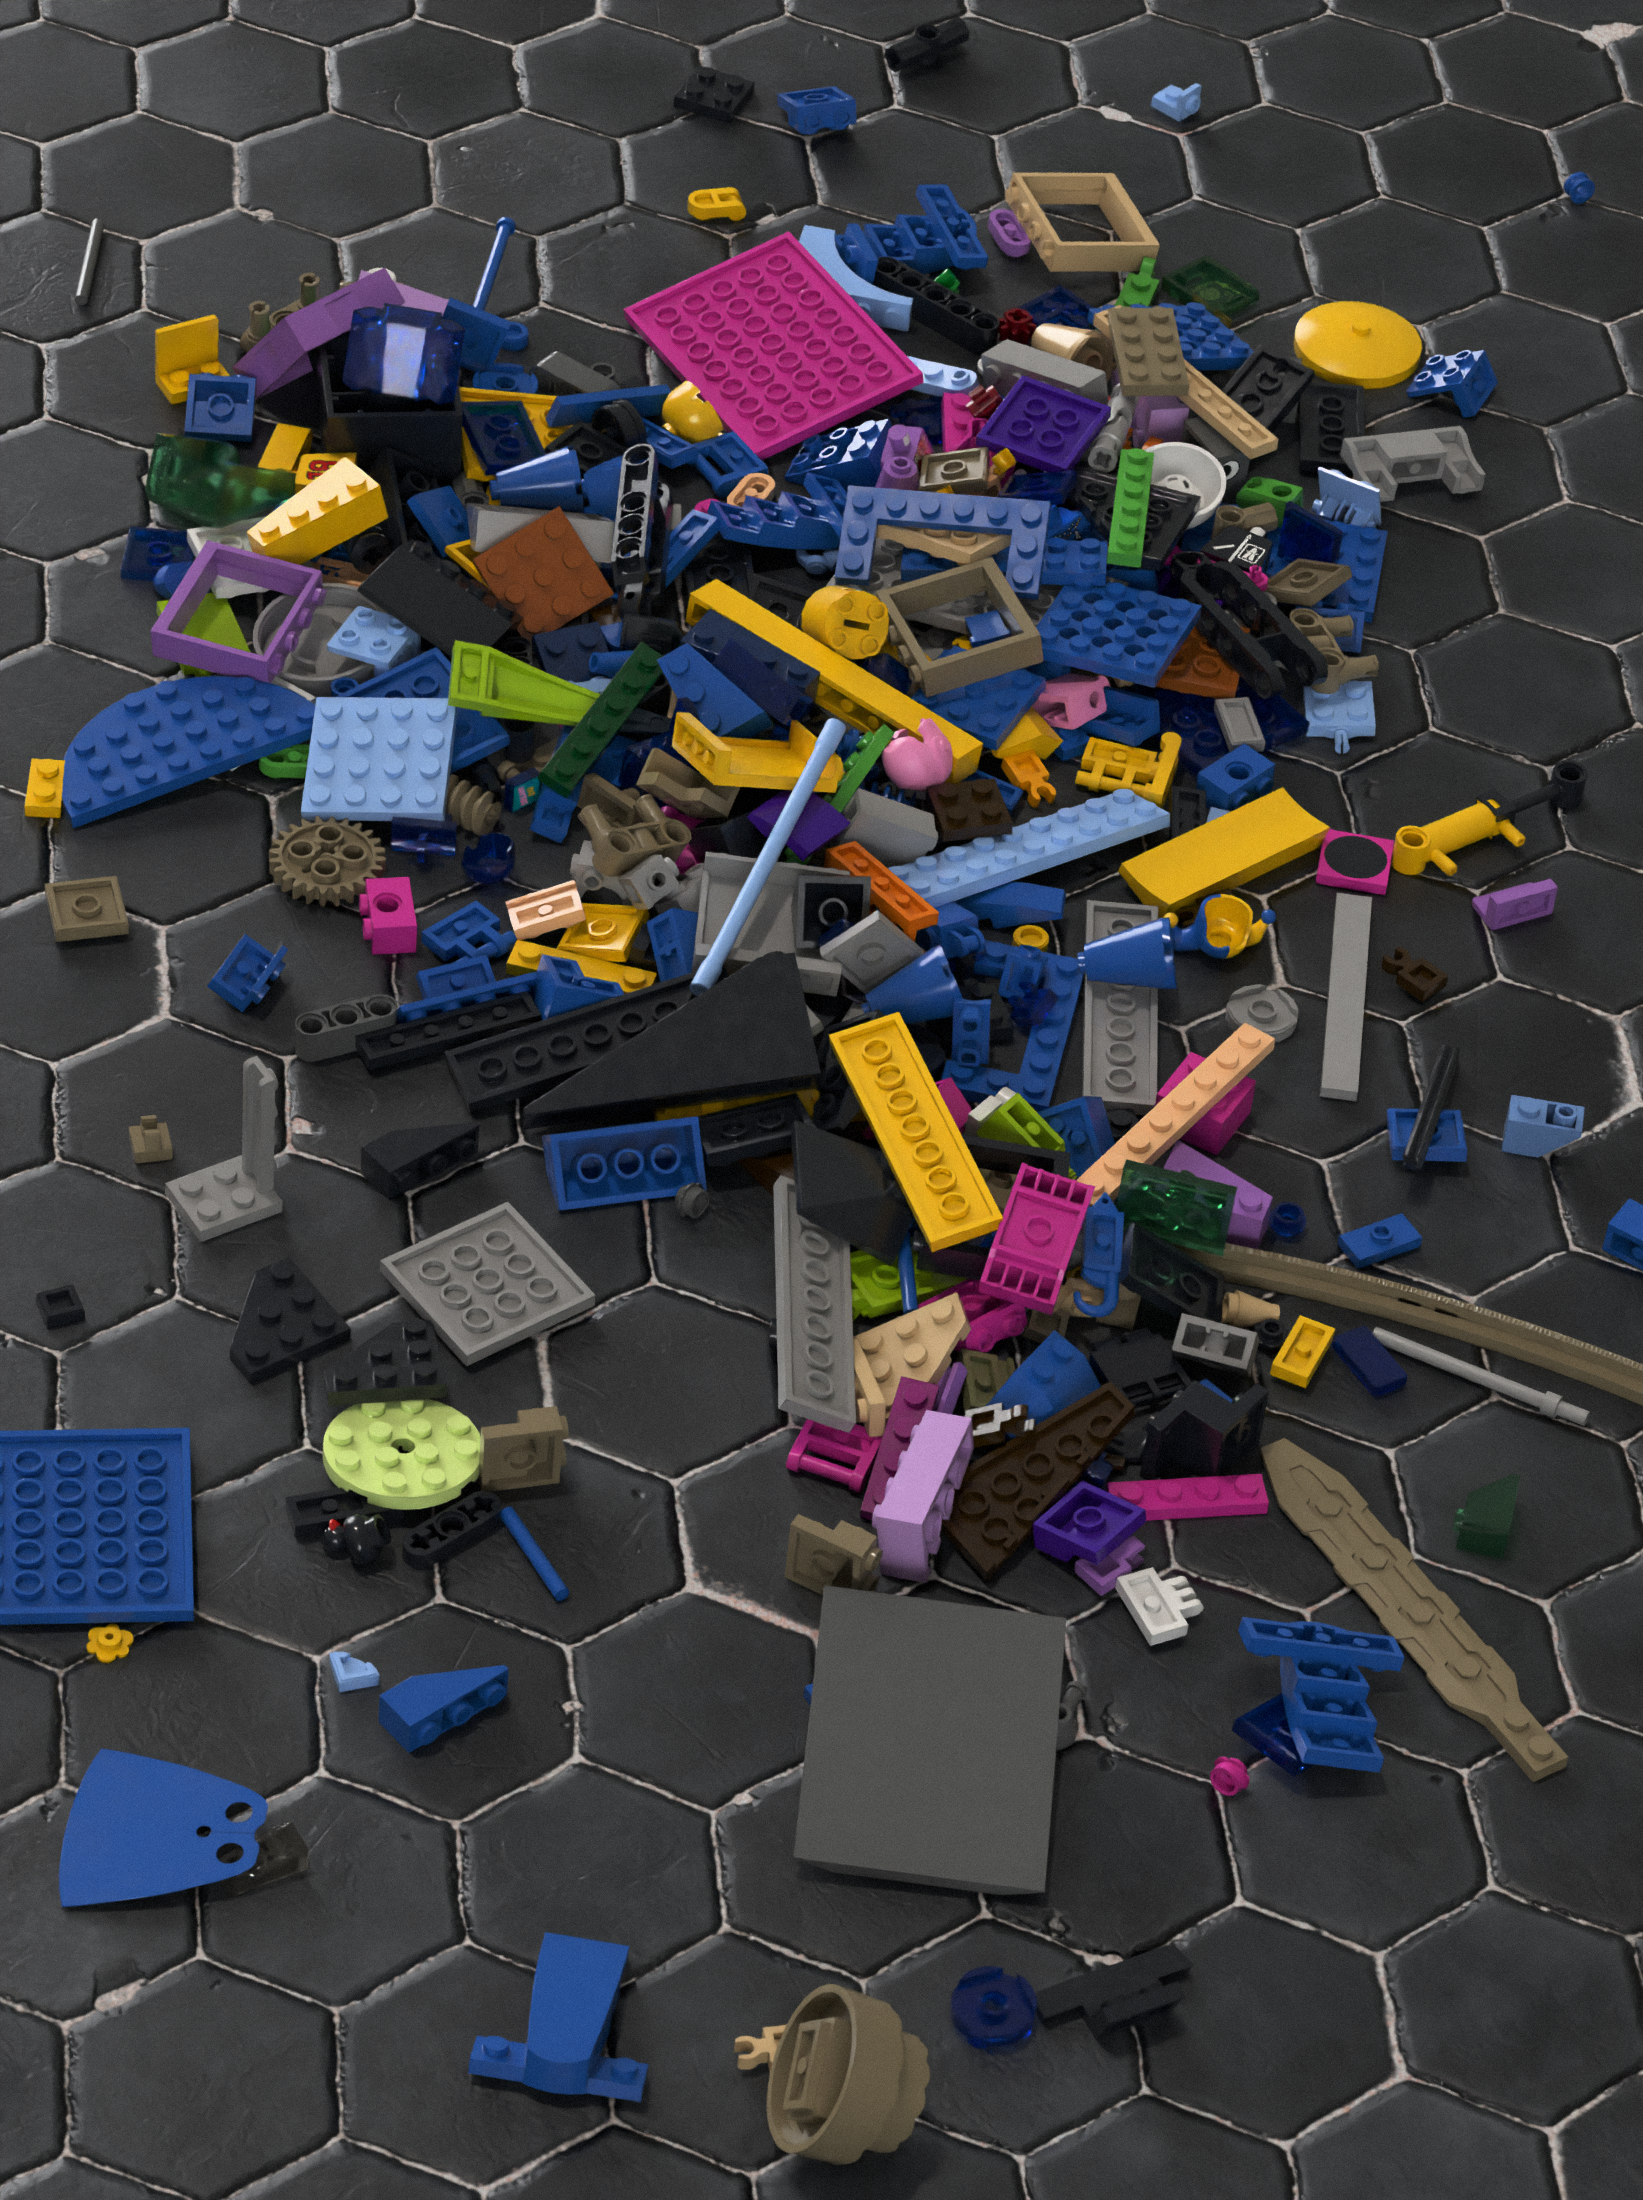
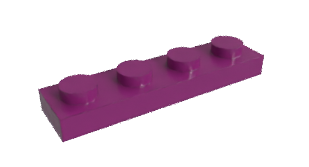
M901 1376L860 1509V1518L872 1520L875 1506L882 1504L885 1498L887 1481L890 1477L894 1478L898 1471L899 1456L902 1451L908 1450L914 1425L920 1424L926 1410L934 1411L939 1394V1385Z

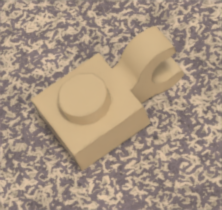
M1068 1278L1065 1285H1061L1053 1313L1057 1312L1060 1308L1069 1312L1070 1316L1092 1318L1077 1308L1074 1303L1073 1293L1079 1291L1084 1302L1096 1306L1101 1303L1104 1297V1289L1094 1287L1084 1279Z

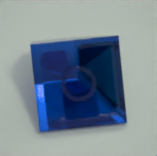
M1289 501L1285 505L1277 556L1290 564L1298 558L1338 564L1343 531Z

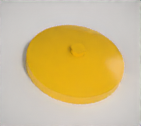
M1354 301L1328 303L1308 311L1297 323L1293 343L1297 358L1302 359L1301 363L1304 366L1314 370L1316 376L1335 384L1364 386V389L1389 387L1406 380L1417 369L1422 351V343L1418 332L1402 316L1374 304Z

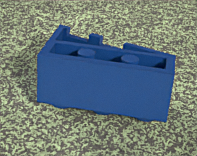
M688 643L657 660L685 713H691L715 736L751 738L774 725L762 708Z

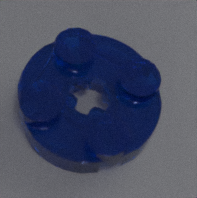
M985 1966L968 1971L959 1979L958 1986L952 1993L950 2015L955 2027L967 2037V2041L971 2046L979 2049H985L989 2046H1005L1029 2036L1036 2013L1037 1998L1032 1986L1025 1978L1016 1974L1015 1979L1010 1975L1003 1974L1004 1968ZM992 2001L995 2006L1002 2005L1003 2007L1000 2011H990L986 2009V2002Z

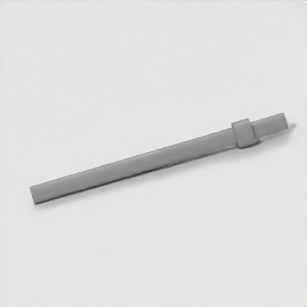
M1376 1327L1372 1333L1371 1341L1538 1407L1540 1408V1413L1553 1418L1558 1415L1583 1426L1588 1421L1590 1411L1563 1401V1397L1550 1391L1544 1394L1379 1327Z

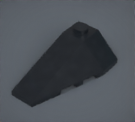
M879 1009L825 1028L817 1051L821 1074L816 1088L819 1091V1099L813 1106V1123L816 1128L832 1134L842 1131L861 1109L832 1050L829 1035L886 1016Z

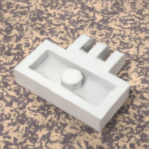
M1151 1567L1117 1577L1115 1589L1150 1646L1186 1636L1188 1623L1185 1618L1198 1615L1204 1609L1201 1601L1196 1599L1194 1590L1189 1587V1582L1185 1576L1161 1581L1154 1568Z

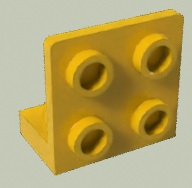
M216 315L159 328L155 331V383L171 405L187 401L189 374L211 373L217 376H230L218 360L219 320Z

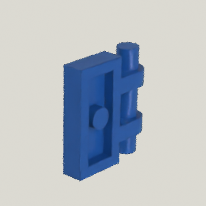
M477 900L421 932V942L444 961L457 955L460 959L455 962L482 955H487L488 959L493 956L498 958L508 952V947L515 944L517 938L512 931H507L502 935L499 934L497 931L500 930V919ZM480 941L484 943V945L479 947L478 949L473 947V945Z

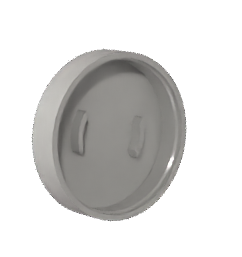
M323 583V589H326V598L323 605L317 606L309 628L303 629L299 636L297 648L294 652L288 654L282 673L276 676L315 697H331V683L337 678H352L360 685L375 677V665L327 650V643L357 606L389 614L357 591L358 587L341 583ZM283 594L272 601L261 612L253 629L255 654L264 655L298 597Z

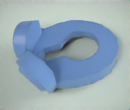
M796 549V559L800 565L805 567L808 573L821 575L826 573L828 569L830 571L836 569L839 549H822L824 551L823 556L809 555L805 551L806 549Z

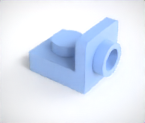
M1195 83L1183 91L1181 88L1171 84L1152 96L1151 107L1180 122L1191 114L1196 113L1199 109L1202 86Z

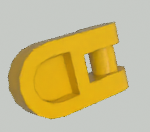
M736 188L697 190L688 196V212L696 219L708 220L710 218L729 217L733 221H739L746 216V208L743 202H741V196Z

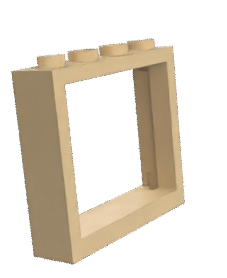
M1114 173L1012 174L1009 188L1005 190V200L1050 272L1140 271L1144 257L1156 259L1160 244ZM1038 204H1098L1122 242H1061Z

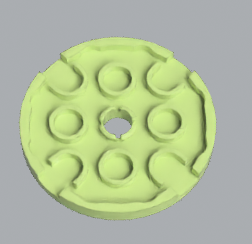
M415 1399L360 1403L341 1412L328 1426L323 1439V1464L328 1476L337 1487H342L347 1492L352 1490L367 1497V1503L401 1510L428 1508L455 1499L461 1495V1488L470 1481H476L479 1476L481 1436L467 1416L435 1400ZM399 1446H402V1449L409 1453H399Z

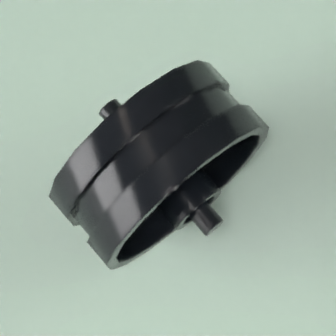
M619 399L595 409L592 415V428L627 449L634 445L647 444V434L642 418L636 408L627 400Z

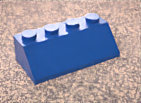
M698 1116L542 1135L546 1173L558 1211L676 1196L678 1190L683 1185H688L692 1182L702 1184L703 1189L707 1191Z

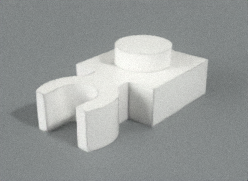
M1003 1087L995 1097L990 1095L968 1114L964 1135L979 1137L976 1133L978 1129L1016 1093L1008 1087Z

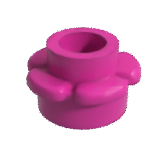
M1223 1756L1214 1762L1216 1767L1210 1773V1781L1218 1792L1223 1795L1233 1796L1248 1787L1250 1779L1247 1774V1768L1239 1759H1228Z

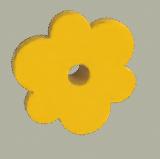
M109 1624L105 1628L94 1627L88 1632L89 1642L86 1648L90 1654H96L100 1662L110 1663L116 1657L124 1658L129 1654V1646L133 1643V1635L127 1630H120L116 1624Z

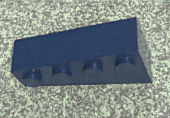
M712 609L680 640L679 647L688 643L755 703H762L768 711L797 720L800 723L815 706L820 677L818 670Z

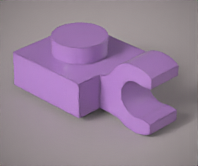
M1135 1536L1126 1539L1098 1565L1083 1558L1075 1562V1573L1102 1596L1115 1588L1117 1577L1131 1574L1133 1569L1144 1562V1558L1138 1552L1145 1549V1545Z

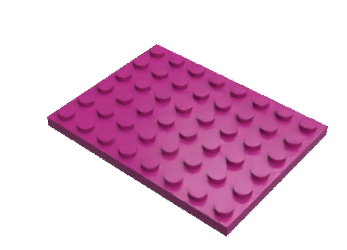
M789 231L623 309L626 321L681 382L689 381L701 391L696 396L703 402L708 400L711 403L726 432L734 431L761 461L924 383L921 370Z

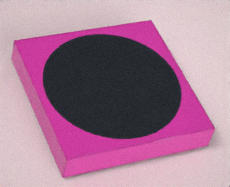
M1330 829L1322 842L1315 883L1385 895L1394 840Z

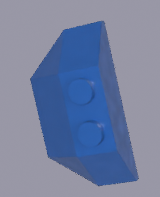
M1054 1330L1016 1369L986 1406L1003 1403L1005 1409L1008 1410L1016 1405H1028L1027 1420L1035 1419L1037 1425L1101 1386L1087 1357ZM1006 1433L1005 1441L1008 1442L1017 1436L1012 1433Z

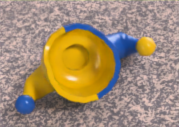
M1227 894L1211 895L1204 899L1197 913L1195 923L1181 929L1177 927L1178 917L1174 913L1169 912L1163 917H1169L1174 950L1191 951L1201 949L1208 956L1217 959L1232 958L1242 952L1245 947L1258 944L1262 940L1269 924L1276 921L1275 912L1267 909L1261 913V919L1252 924L1253 911L1250 906L1242 899Z

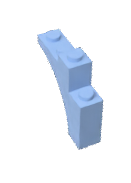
M804 225L799 243L880 327L908 331L911 322L913 298L880 289L851 271L843 262L836 249V230Z

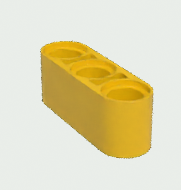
M284 423L277 424L256 469L254 479L255 492L289 498L291 492L278 491L277 489L279 470L298 471L301 456L310 453L313 438L312 429Z

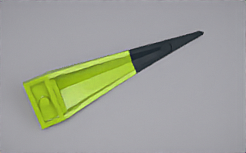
M455 640L453 645L447 704L449 706L480 711L481 716L576 726L600 696L599 693L546 673L490 646ZM636 708L619 731L673 737L675 719Z

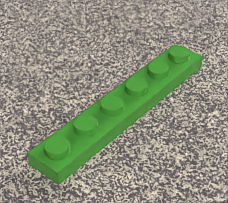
M1139 448L1121 449L1106 564L1141 567L1154 453L1146 452Z
M885 724L875 733H872L870 730L867 731L856 745L860 751L858 753L854 751L844 762L843 769L845 773L842 780L837 783L836 793H831L830 795L826 793L822 799L841 813L895 732ZM789 847L784 851V854L788 856L785 863L805 865L812 857L811 855L802 862Z

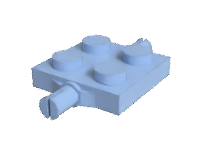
M1349 681L1344 685H1340L1339 690L1332 694L1319 693L1311 687L1303 686L1306 737L1334 739L1335 751L1341 754L1342 745L1344 754L1350 748L1348 739L1357 736H1375L1376 724L1372 681Z

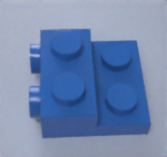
M836 86L777 94L778 106L788 112V125L799 131L800 134H815L820 128L827 127L829 130H844L850 124H857L856 99Z
M189 374L185 438L252 442L256 378H250L245 375Z

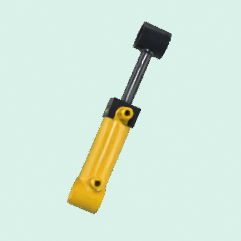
M1573 760L1560 761L1555 764L1551 781H1549L1548 785L1536 791L1508 801L1495 788L1476 796L1475 805L1422 827L1404 826L1396 833L1391 865L1402 874L1416 875L1424 871L1427 862L1432 861L1447 876H1451L1456 873L1457 865L1446 854L1486 837L1491 842L1506 838L1515 847H1520L1525 843V836L1514 827L1516 814L1547 800L1563 809L1576 808L1582 802L1588 776L1587 769L1579 762Z

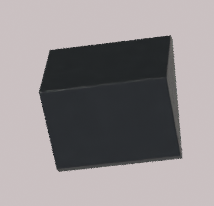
M798 874L791 903L794 947L820 949V947L868 917L870 914L871 877Z

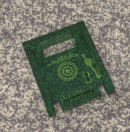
M1205 255L1162 276V291L1184 306H1187V303L1190 302L1203 304L1212 315L1220 320L1257 302L1260 296L1259 291L1254 286L1209 255ZM1197 276L1203 278L1202 280L1186 287L1187 281Z

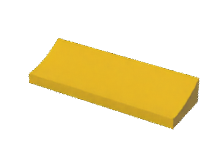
M1282 787L1123 862L1118 872L1144 905L1158 906L1159 919L1169 912L1176 915V910L1181 907H1197V898L1228 887L1232 890L1319 848L1331 827L1305 811Z

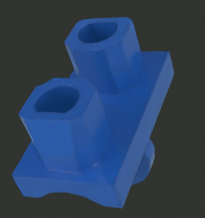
M954 998L952 1061H956L960 1066L977 1067L980 1064L989 1063L991 1000L971 1001L963 998Z

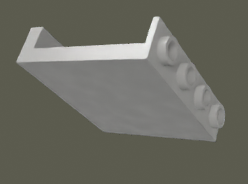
M706 852L701 878L692 972L697 971L702 961L706 959L757 858ZM776 861L724 962V966L730 976L756 958L763 957L769 952L781 951L784 954L795 952L803 992L837 996L842 963L824 960L821 957L820 949L794 947L791 903L798 874L850 876V871Z

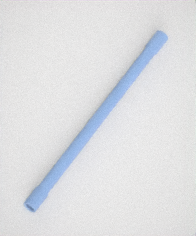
M830 718L826 721L805 768L706 959L702 961L689 986L690 991L694 995L699 996L716 984L722 972L724 962L830 756L835 753L846 731V726L840 720Z

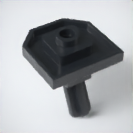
M625 612L619 651H635L638 645L643 642L665 656L679 648L680 640L686 633L677 621Z

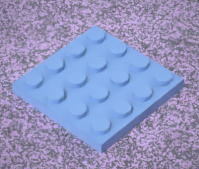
M316 697L301 805L302 819L315 820V817L319 816L322 820H329L331 816L335 817V820L348 818L349 821L444 822L458 707L447 705L448 698Z

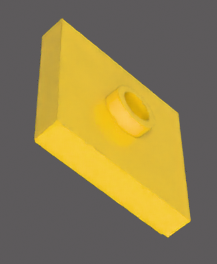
M582 903L586 920L568 927L556 949L605 961L626 962L643 923L646 924L650 917L648 909H636L634 906Z

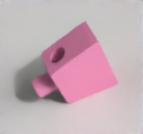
M1072 673L1065 674L1047 681L1045 690L1032 707L1049 726L1074 730L1106 711L1107 705L1103 687H1110V683L1103 675L1092 677Z

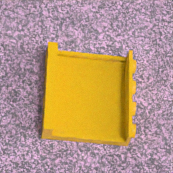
M676 712L672 747L713 785L793 790L815 748V742L818 738L797 720H791L788 741L715 736L691 713ZM836 753L830 756L813 790L814 792L836 793L837 783L843 777V763Z

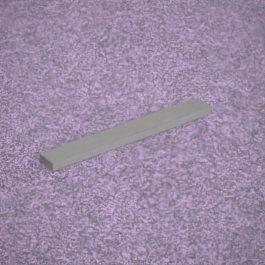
M1344 893L1336 894L1320 1097L1349 1101L1357 1100L1372 897Z

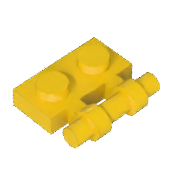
M1090 737L1082 757L1081 769L1092 771V773L1078 770L1075 784L1087 786L1089 791L1097 793L1099 790L1113 793L1118 789H1129L1134 794L1142 797L1145 786L1135 784L1134 782L1149 783L1152 764L1156 761L1157 752ZM1104 774H1105V775H1109V776H1113V777L1122 778V780H1118V779H1114V778H1110V777H1105Z

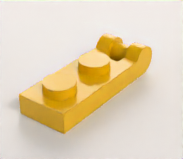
M1167 732L1161 736L1160 748L1163 751L1159 753L1157 762L1154 761L1149 777V781L1152 784H1145L1142 795L1143 799L1155 803L1161 809L1165 805L1178 767V754L1182 738L1174 732Z

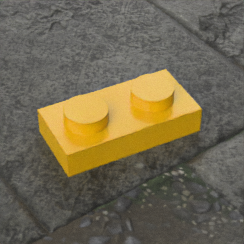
M31 759L25 799V816L61 818L65 760Z
M1300 1315L1274 1359L1270 1375L1306 1388L1334 1339L1335 1328Z

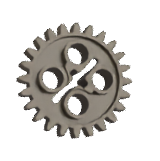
M316 816L315 823L312 824L306 819H301V827L289 824V833L279 831V840L273 839L272 849H269V874L273 875L274 884H281V891L283 893L292 890V899L294 900L302 895L306 896V904H310L314 899H319L320 906L324 907L327 900H332L335 906H339L340 899L343 898L352 904L355 894L357 896L365 894L366 879L383 878V873L386 871L385 848L381 847V839L373 838V830L362 832V823L355 824L352 827L349 826L348 818H345L341 823H336L335 817L330 816L328 822H323L319 816Z

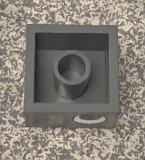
M1200 416L1184 420L1181 442L1205 449L1220 462L1226 475V489L1221 503L1237 504L1236 495L1247 483L1250 459Z

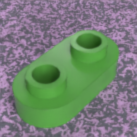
M296 744L259 758V769L263 774L272 778H305L310 745Z

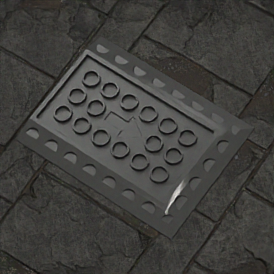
M824 1585L793 1859L840 1874L996 1895L1045 1893L1067 1618Z

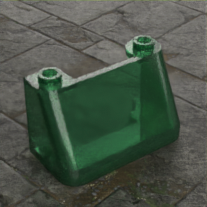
M157 433L146 480V495L151 502L200 525L222 529L288 501L295 490L297 473L288 469L278 468L275 470L240 465V456L236 448L224 441Z

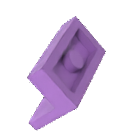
M1552 879L1536 883L1529 882L1475 897L1471 905L1492 931L1552 914L1558 887Z

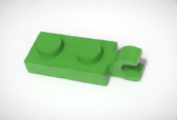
M1144 257L1139 274H1128L1115 306L1130 307L1132 304L1152 306L1160 281L1154 279L1155 272H1153L1157 259Z

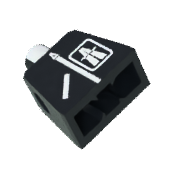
M1229 526L1202 547L1200 552L1204 553L1212 561L1236 564L1242 571L1250 573L1249 568L1251 566L1258 565V567L1262 568L1261 573L1266 574L1270 564L1273 543L1268 539L1266 532L1262 528L1253 527L1250 531H1246L1236 526Z

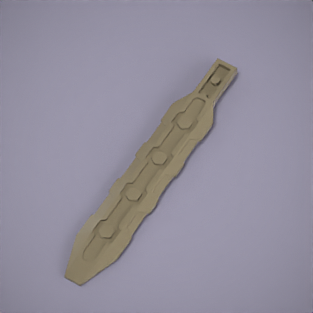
M1285 1438L1260 1448V1455L1278 1506L1303 1535L1309 1536L1334 1565L1333 1570L1346 1586L1354 1589L1380 1619L1379 1624L1387 1634L1395 1637L1397 1643H1400L1427 1674V1681L1450 1707L1484 1725L1532 1782L1565 1768L1568 1761L1566 1753L1521 1703L1515 1673L1492 1646L1485 1645L1459 1615V1608L1446 1593L1439 1591L1414 1563V1556L1398 1538H1393L1367 1508L1368 1503L1342 1474Z

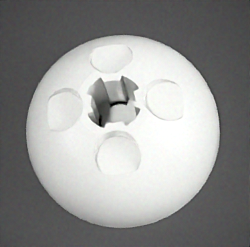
M1183 442L1162 443L1144 450L1154 453L1151 484L1201 496L1200 509L1187 529L1202 524L1215 513L1225 494L1226 475L1220 462L1211 453L1196 445Z

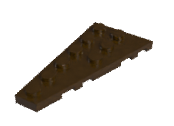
M1110 1381L1037 1424L1033 1435L1027 1437L1017 1436L967 1466L960 1489H954L953 1509L949 1521L942 1520L941 1530L987 1582L1034 1530L1033 1523L1067 1493L1134 1417V1405Z

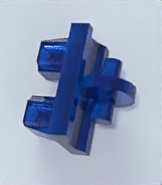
M445 814L444 821L393 816L391 850L417 853L418 863H425L426 854L455 856L457 822H453L451 814Z

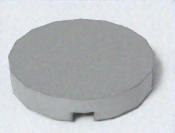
M1260 984L1244 986L1234 991L1227 1003L1225 1017L1230 1029L1234 1032L1241 1025L1247 1023L1275 1038V1042H1280L1289 1037L1296 1029L1299 1009L1294 999L1286 992L1277 988L1275 992L1266 990L1267 985Z

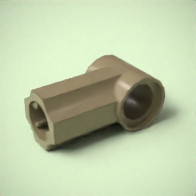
M1269 502L1244 509L1233 505L1220 506L1216 510L1211 540L1229 526H1236L1246 531H1250L1253 527L1262 528L1265 532L1276 530L1278 518L1275 508Z

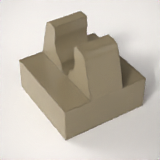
M156 1115L140 1117L139 1126L129 1127V1141L135 1164L173 1159V1148L166 1122L157 1123Z

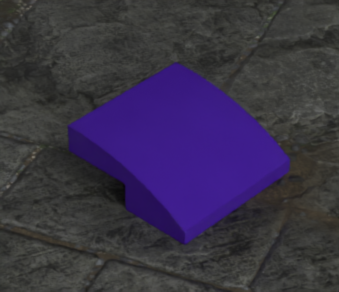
M782 790L748 815L747 818L767 839L793 790ZM811 793L786 845L803 862L843 833L851 823L832 805L816 794Z

